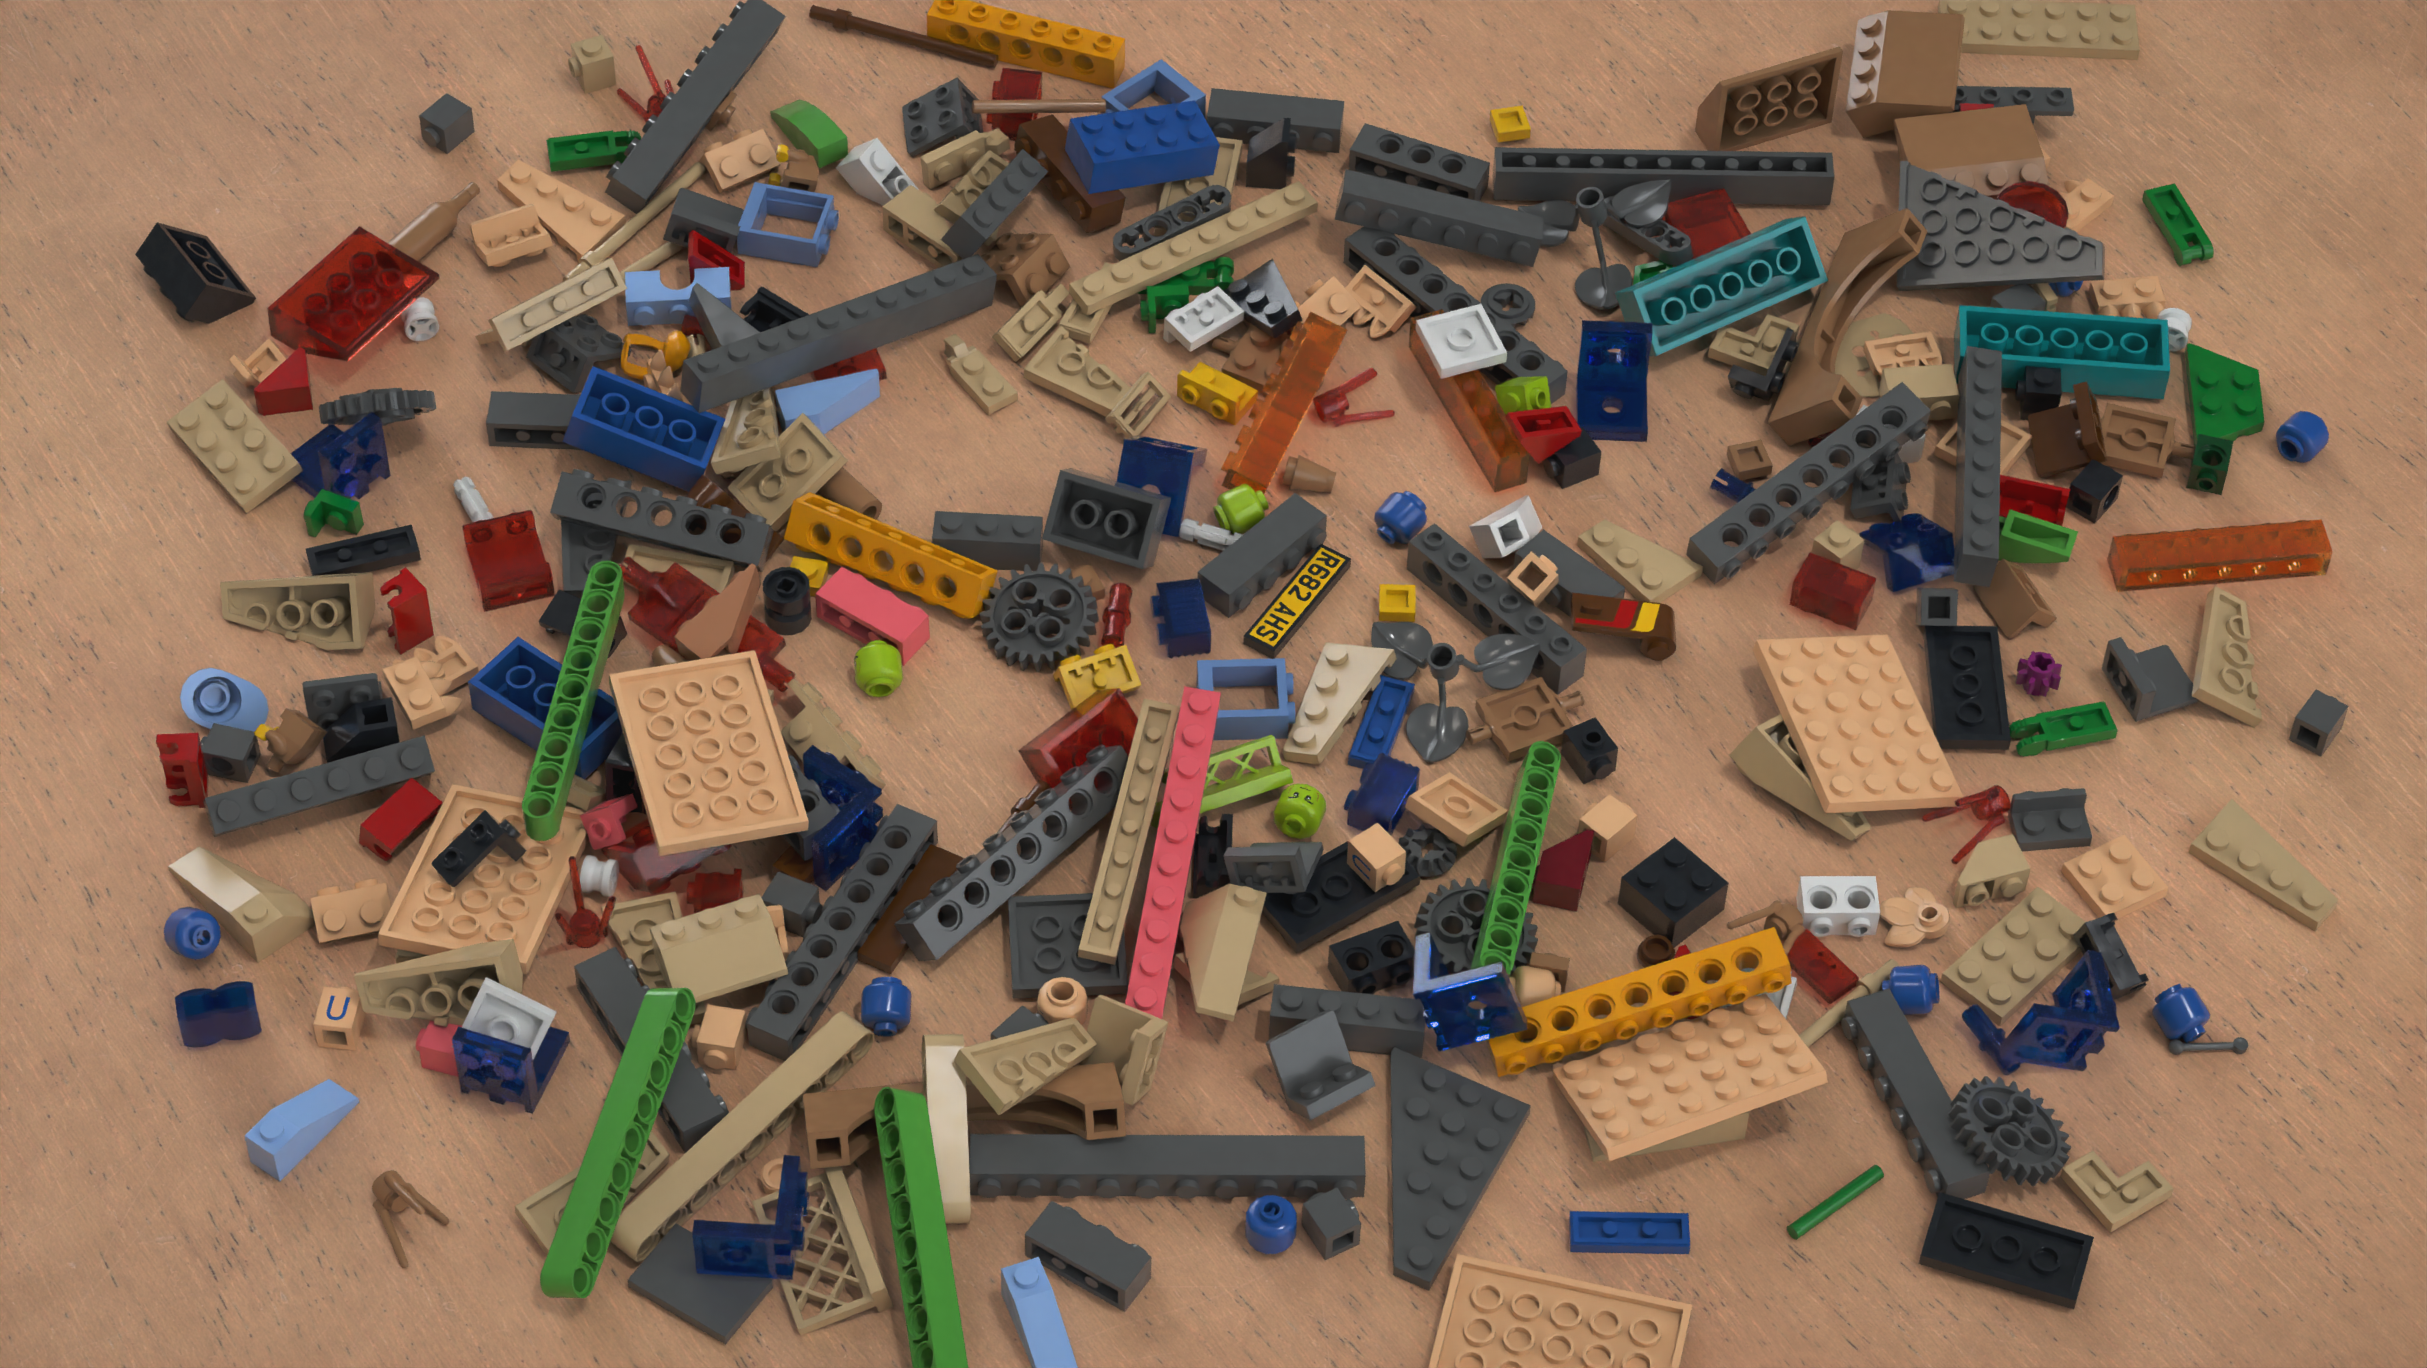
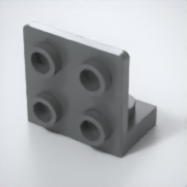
M958 77L902 107L907 152L912 157L954 135L958 139L975 130L983 133L981 114L972 113V101L979 99Z
M680 188L663 240L688 248L689 232L694 230L732 253L741 227L738 224L744 210Z
M580 314L533 337L526 358L571 392L578 393L582 392L594 362L621 358L624 343L621 337L606 331L598 325V321L592 316ZM629 348L628 357H629L630 354H631V351H632L631 348Z
M2122 637L2108 641L2102 670L2135 722L2199 702L2198 699L2192 697L2193 683L2168 645L2135 653L2127 647Z
M376 673L305 681L302 683L308 718L324 730L355 703L383 699L381 681H378Z
M1322 842L1253 843L1250 847H1228L1224 854V860L1231 884L1250 887L1266 893L1295 894L1306 891L1324 849Z
M1330 1009L1311 1017L1266 1042L1289 1110L1309 1120L1376 1086L1370 1071L1352 1063L1335 1012Z

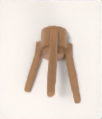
M1778 900L1774 901L1769 907L1727 923V928L1733 929L1767 917L1764 930L1775 927L1779 939L1782 941L1786 940L1783 944L1786 956L1796 939L1805 932V928L1802 926L1803 918L1800 911L1795 906L1788 903L1781 904Z
M390 1170L382 1173L373 1182L372 1192L378 1198L373 1203V1207L380 1214L401 1267L407 1268L409 1264L388 1211L399 1212L410 1206L420 1215L426 1210L444 1225L449 1223V1219L420 1195L410 1183H406L397 1171Z

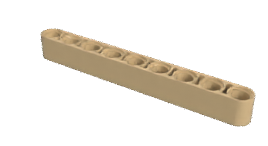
M843 1011L834 1015L621 1212L610 1242L636 1262H643L675 1223L682 1227L804 1113L803 1094L826 1092L859 1062L870 1050L875 1038L874 1033Z

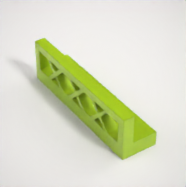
M1269 735L1210 755V766L1207 772L1200 813L1293 783L1290 768L1281 764L1274 736ZM1267 747L1271 765L1260 769L1249 766L1248 762L1254 751ZM1243 755L1241 761L1235 757ZM1230 759L1239 764L1230 779L1222 781L1213 776L1221 761ZM1169 768L1164 771L1162 779L1164 784L1167 781ZM1245 768L1251 771V772L1242 774L1243 771L1245 770ZM1211 779L1217 782L1208 786ZM1163 801L1156 803L1151 825L1155 828H1158Z

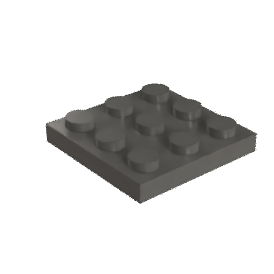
M1093 893L1012 896L1008 899L1013 999L1038 998L1039 990L1044 983L1058 977H1067L1078 981L1085 988L1087 995L1127 994L1128 982L1124 932L1115 965L1078 957V949Z

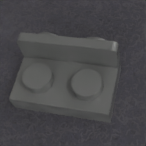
M1898 454L1889 461L1883 459L1879 462L1874 471L1864 480L1856 479L1853 482L1850 510L1855 519L1889 513L1895 525L1903 523L1904 510L1908 509L1906 483H1910L1911 474L1908 464L1902 462Z
M2063 788L2056 791H2026L2014 794L2008 812V820L2012 834L2021 851L2090 846L2092 834L2084 809L2087 798L2085 789Z

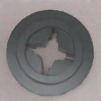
M1498 284L1487 289L1481 297V303L1486 304L1494 314L1503 321L1510 323L1513 327L1517 323L1525 326L1528 318H1533L1535 299L1527 289L1519 285ZM1513 301V308H1510L1508 311L1502 310V307L1505 308L1507 304Z
M1422 823L1419 829L1412 830L1408 828L1405 836L1399 838L1398 844L1406 851V860L1420 876L1433 877L1447 872L1456 861L1457 844L1449 840L1444 833L1436 828H1425ZM1432 843L1433 850H1430L1428 854H1425L1424 858H1422V848H1425L1427 844Z

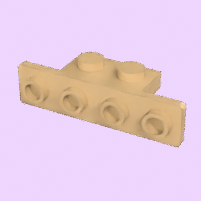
M795 679L788 682L790 688L806 707L781 730V734L816 779L826 785L851 762L867 782L881 790L886 785L878 775L882 769L870 756H863L860 753L861 743L852 733L847 730L844 732L839 725L843 722L841 718L830 707H823L819 702L823 698L821 693L809 682L805 685H802Z

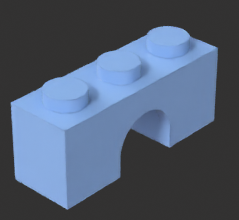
M729 267L694 269L695 277L693 283L680 290L665 287L661 283L660 270L625 272L628 326L698 323L689 304L691 291L696 283L731 309Z

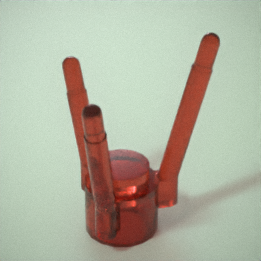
M637 45L635 49L655 94L648 99L647 110L623 89H617V94L647 122L652 114L657 117L661 114L663 110L659 107L666 95L663 94L642 46ZM666 79L664 84L666 94L668 95L670 91L673 93L674 91L671 81Z
M1369 368L1340 386L1313 398L1314 407L1320 420L1323 423L1332 420L1335 427L1347 422L1392 417L1395 415V412L1393 410L1344 414L1346 410H1349V403L1345 394L1376 377L1377 371L1374 368Z
M1994 785L1980 793L1957 799L1955 801L1957 807H1944L1923 815L1922 820L1927 822L1971 807L1977 819L1989 821L1951 859L1953 864H1957L1995 827L2005 823L2003 814L2010 810V799L2001 786Z
M570 856L568 861L576 912L571 917L569 924L559 912L555 914V919L566 935L568 945L575 944L581 948H590L595 946L601 937L605 938L608 936V924L616 898L615 896L609 897L601 921L594 912L585 909L576 858Z

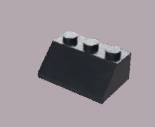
M157 222L135 254L144 265L143 270L146 274L154 278L159 284L160 292L177 307V314L189 322L197 320L210 324L253 304L256 300L254 294L205 235Z

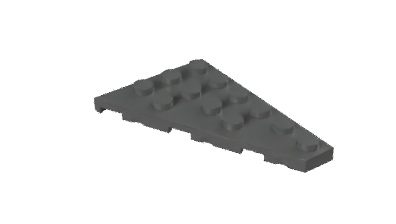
M1900 161L1899 211L1908 208L1925 227L1927 234L1919 254L1897 270V288L1899 291L2104 280L2105 246L2102 242L2090 237L2081 236L2069 228L2064 229L2046 221L2043 217L2021 208H2014L2002 200H1995L1985 196L1971 187L1954 180L1942 178L1941 175L1911 165L1908 161Z
M1394 1047L1390 1055L1393 1275L1429 1291L1530 1115L1531 1105Z

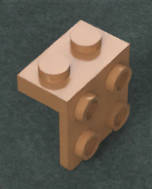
M1036 232L1028 234L1006 233L996 240V245L988 253L980 256L997 274L996 280L1007 281L1020 307L1038 291L1043 290L1045 293L1070 268L1053 234H1037Z

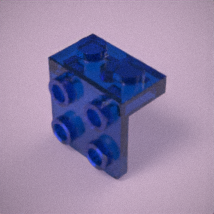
M1919 513L1904 515L1901 517V522L1890 524L1876 523L1871 525L1869 530L1859 533V536L1864 539L1865 545L1883 555L1887 588L1892 592L1954 574L1955 548L1953 533Z

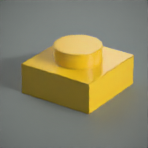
M1523 105L1490 110V122L1498 143L1530 138L1531 128Z
M793 556L790 567L799 569L806 574L809 579L810 596L815 597V593L826 582L829 562Z
M1379 584V621L1415 622L1416 585Z

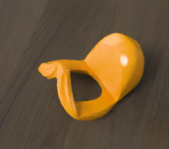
M677 330L669 333L665 342L646 335L627 333L623 338L621 368L627 375L643 380V375L648 374L646 367H641L627 361L629 346L634 344L651 347L656 350L662 349L666 367L670 366L673 373L682 366L683 360H686L691 349L690 341L684 333Z

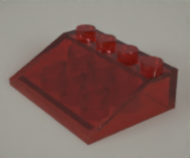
M359 226L267 308L271 336L295 351L301 347L305 349L306 354L348 362L439 279V274Z

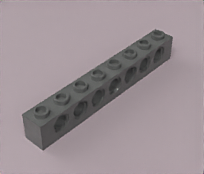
M1362 227L1345 239L1343 263L1356 273L1364 265L1369 267L1414 303L1417 308L1410 316L1415 320L1482 304L1507 351L1506 362L1478 369L1494 383L1499 385L1517 377L1547 376L1551 404L1565 395L1568 371L1560 362L1550 358L1540 350L1537 344L1522 336L1510 323L1499 318L1486 304L1480 303L1463 286L1456 284L1448 278L1440 268L1429 263L1413 247L1406 245L1395 234Z
M1901 382L1690 537L1686 555L1693 562L1703 566V573L1714 585L1724 577L1726 579L1732 578L1740 571L1743 563L1751 557L1753 559L1759 558L1778 537L1780 539L1786 538L1802 519L1806 518L1809 520L1813 518L1829 499L1836 500L1840 498L1856 479L1864 480L1883 459L1889 461L1900 452L1902 445L1910 439L1914 442L1921 438L1928 429L1927 423L1931 410ZM1891 424L1894 425L1896 429H1890L1884 425ZM1864 443L1871 448H1862L1858 444ZM1831 463H1840L1844 468L1834 467ZM1812 482L1815 483L1818 487L1812 488L1807 486L1805 483ZM1787 502L1791 507H1783L1778 503ZM1751 522H1761L1765 526L1756 527ZM1732 541L1737 543L1739 546L1730 547L1726 545L1724 542Z
M1099 745L1088 752L1085 756L1087 761L1080 767L1076 766L1066 771L1060 777L1062 781L1054 789L1050 788L1040 793L1034 799L1036 804L1033 807L1014 815L1009 820L1010 826L1002 833L998 832L987 838L983 842L984 848L980 852L961 860L956 865L958 870L953 875L938 880L930 887L931 893L926 898L911 903L903 910L904 916L894 925L918 961L938 960L1116 807L1128 761V755L1121 745L1110 747ZM1095 777H1096V779H1097V781H1098L1097 790H1096L1095 785H1094V779H1095ZM1069 799L1072 801V811L1069 809ZM1043 821H1045L1047 825L1046 833H1044L1043 831ZM1018 842H1019V844H1020V846H1021V854H1020V856H1019L1018 853H1017V844H1018ZM992 864L995 868L994 878L991 876L990 871ZM965 887H967L969 891L968 900H966L964 896ZM939 909L941 910L943 915L941 924L938 920Z
M899 804L895 806L889 816L885 815L881 819L876 836L871 843L866 842L859 854V861L853 869H848L845 872L840 888L835 896L827 898L816 924L811 923L803 936V943L796 952L792 951L785 961L788 975L773 979L766 989L765 998L758 1008H752L748 1014L745 1027L748 1029L749 1046L783 1061H786L802 1046L857 964L858 950L862 947L879 919H881L929 845H937V820Z

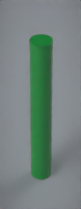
M1873 1165L1787 1226L1789 1235L1795 1240L1800 1238L1884 1178L1882 1169L1878 1165Z

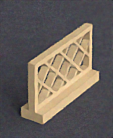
M608 258L489 319L488 321L492 328L475 337L479 345L499 341L503 351H508L626 290L627 287L613 259Z
M841 1166L825 1168L826 1172L752 1201L800 1335L875 1306L878 1312L894 1307ZM824 1188L826 1196L819 1209L803 1203L808 1193ZM779 1204L789 1207L782 1223L768 1219L764 1210ZM829 1207H831L833 1214L827 1212ZM798 1211L814 1216L806 1232L790 1227ZM822 1220L835 1223L838 1226L831 1240L814 1235ZM771 1229L777 1231L774 1236ZM785 1234L801 1239L793 1255L778 1250V1246ZM841 1238L843 1239L844 1245L839 1244ZM809 1243L826 1248L818 1264L802 1259ZM834 1251L850 1258L842 1273L826 1267ZM783 1261L788 1262L786 1268L784 1267ZM797 1266L813 1271L805 1287L790 1283L789 1281ZM853 1270L857 1278L850 1276ZM821 1275L838 1280L830 1296L813 1291ZM846 1284L860 1288L864 1296L849 1303L837 1300ZM794 1293L800 1295L798 1300H796ZM808 1298L825 1304L819 1315L803 1320L801 1311Z

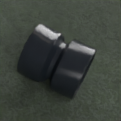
M780 567L771 571L763 581L765 622L767 626L775 633L781 635H795L804 631L812 620L809 579L805 573L792 567Z

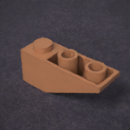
M753 563L744 571L737 572L731 578L729 585L721 593L709 598L703 609L692 620L685 621L679 627L677 634L674 636L679 653L688 661L737 653L761 585L757 568Z

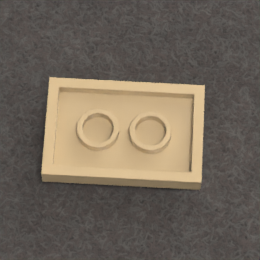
M804 413L779 436L781 458L748 466L727 487L749 512L766 518V524H770L776 532L789 520L793 500L809 492L815 494L848 462L843 454Z

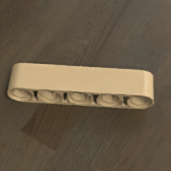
M963 1034L923 1035L922 1037L923 1095L928 1107L946 1224L969 1223L971 1214L966 1074L954 1060L959 1049L965 1048Z

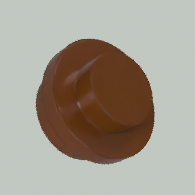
M1661 935L1647 937L1640 943L1637 950V959L1644 968L1674 959L1675 956L1673 945L1669 939Z

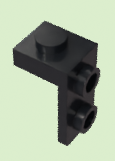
M1786 329L1766 376L1733 364L1728 380L1730 387L1734 388V393L1746 399H1752L1755 396L1768 402L1773 392L1779 393L1785 379V374L1782 373L1787 361L1792 362L1799 347L1794 330Z
M484 810L432 861V866L449 885L455 887L495 847L499 846L515 861L527 850L517 841L521 833L507 819L500 823Z

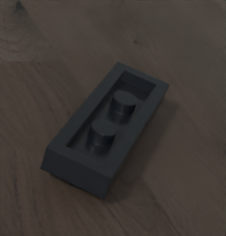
M412 525L306 548L312 576L366 573L421 560Z

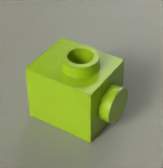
M1547 376L1517 377L1495 386L1500 420H1506L1505 416L1508 412L1551 408Z

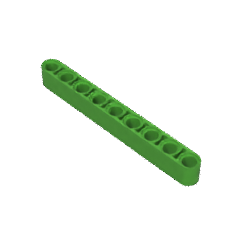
M612 561L598 562L589 571L522 801L525 831L533 840H549L559 830L625 597L621 567Z
M1537 741L1533 743L1517 773L1468 978L1470 991L1480 999L1494 1000L1497 998L1514 966L1561 762L1559 750L1548 742Z
M651 988L644 996L541 1271V1289L549 1298H586L593 1290L694 1016L695 998L688 988Z
M884 1087L876 1096L874 1114L913 1368H968L927 1102L922 1093Z

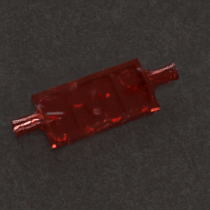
M626 557L623 562L628 566L626 567L622 563L619 564L622 569L623 580L636 588L639 594L637 603L627 613L629 620L680 654L674 637L679 627L685 621L692 620L703 609L707 600L714 595H718L719 592L676 562L666 572L651 573L635 562L633 558ZM750 615L737 653L755 650L764 679L780 692L788 689L783 684L784 682L788 684L792 679H795V673L792 670L787 669L774 660L786 646L785 639Z

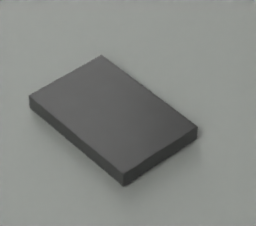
M675 1223L630 1276L628 1287L726 1345L773 1288V1280Z

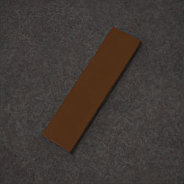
M930 844L862 947L858 950V961L892 974L909 948L894 924L904 916L903 910L908 905L917 900H923L931 893L930 887L944 877L953 875L958 870L956 865L964 858Z

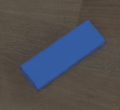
M1380 675L1381 681L1372 694L1348 756V765L1383 774L1413 697L1415 684Z
M1570 1211L1569 1214L1570 1252L1689 1254L1688 1213Z

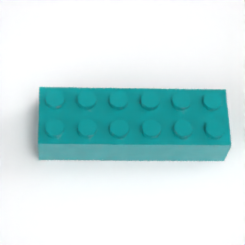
M1804 216L1782 220L1620 290L1615 295L1637 356L1649 357L1658 356L1828 281L1807 219Z
M1959 305L1954 330V375L1957 384L1966 348L1971 346L2002 351L2001 388L2016 389L2017 380H2023L2026 366L2061 368L2062 392L2074 393V384L2087 381L2093 394L2164 399L2170 375L2168 320Z

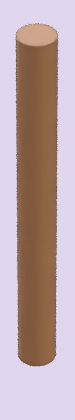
M1105 99L972 101L973 114L1105 113L1106 111Z

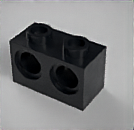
M1399 921L1329 945L1328 969L1341 991L1374 994L1392 985L1405 984L1410 979L1416 977L1418 954Z

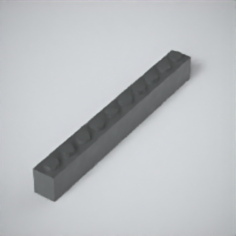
M1495 147L1492 177L1493 200L1576 201L1577 194L1587 187L1600 189L1605 199L1615 196L1623 189L1633 185L1670 179L1671 192L1669 203L1830 205L1835 175L1832 153Z
M976 254L683 360L680 391L698 413L984 309L993 304L997 274Z
M970 1134V1195H979L985 1198L997 1196H1021L1024 1198H1034L1037 1196H1060L1063 1198H1074L1077 1196H1100L1102 1198L1139 1196L1146 1199L1156 1196H1178L1184 1199L1196 1196H1217L1223 1199H1231L1234 1197L1259 1198L1265 1195H1277L1280 1197L1309 1199L1314 1194L1326 1193L1338 1188L1345 1199H1351L1353 1197H1364L1366 1177L1364 1136L1126 1135L1124 1137L1086 1140L1077 1134Z

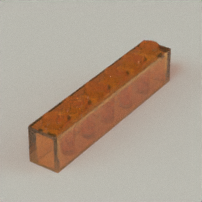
M1443 309L1411 318L1409 348L1493 491L1499 492L1527 483L1530 455L1519 442L1507 422L1506 414L1479 369L1441 379L1416 332V320L1444 313Z
M1311 311L1305 323L1300 321L1296 323L1289 340L1294 342L1292 348H1283L1276 362V366L1281 368L1278 375L1270 373L1262 390L1267 393L1265 400H1256L1249 414V418L1254 420L1251 427L1243 425L1235 441V444L1240 446L1237 454L1230 451L1221 468L1222 471L1227 473L1221 486L1230 490L1241 484H1248L1255 492L1261 490L1265 494L1348 331L1347 329Z
M2320 519L2113 536L2107 560L2117 592L2326 575L2333 551L2323 521Z

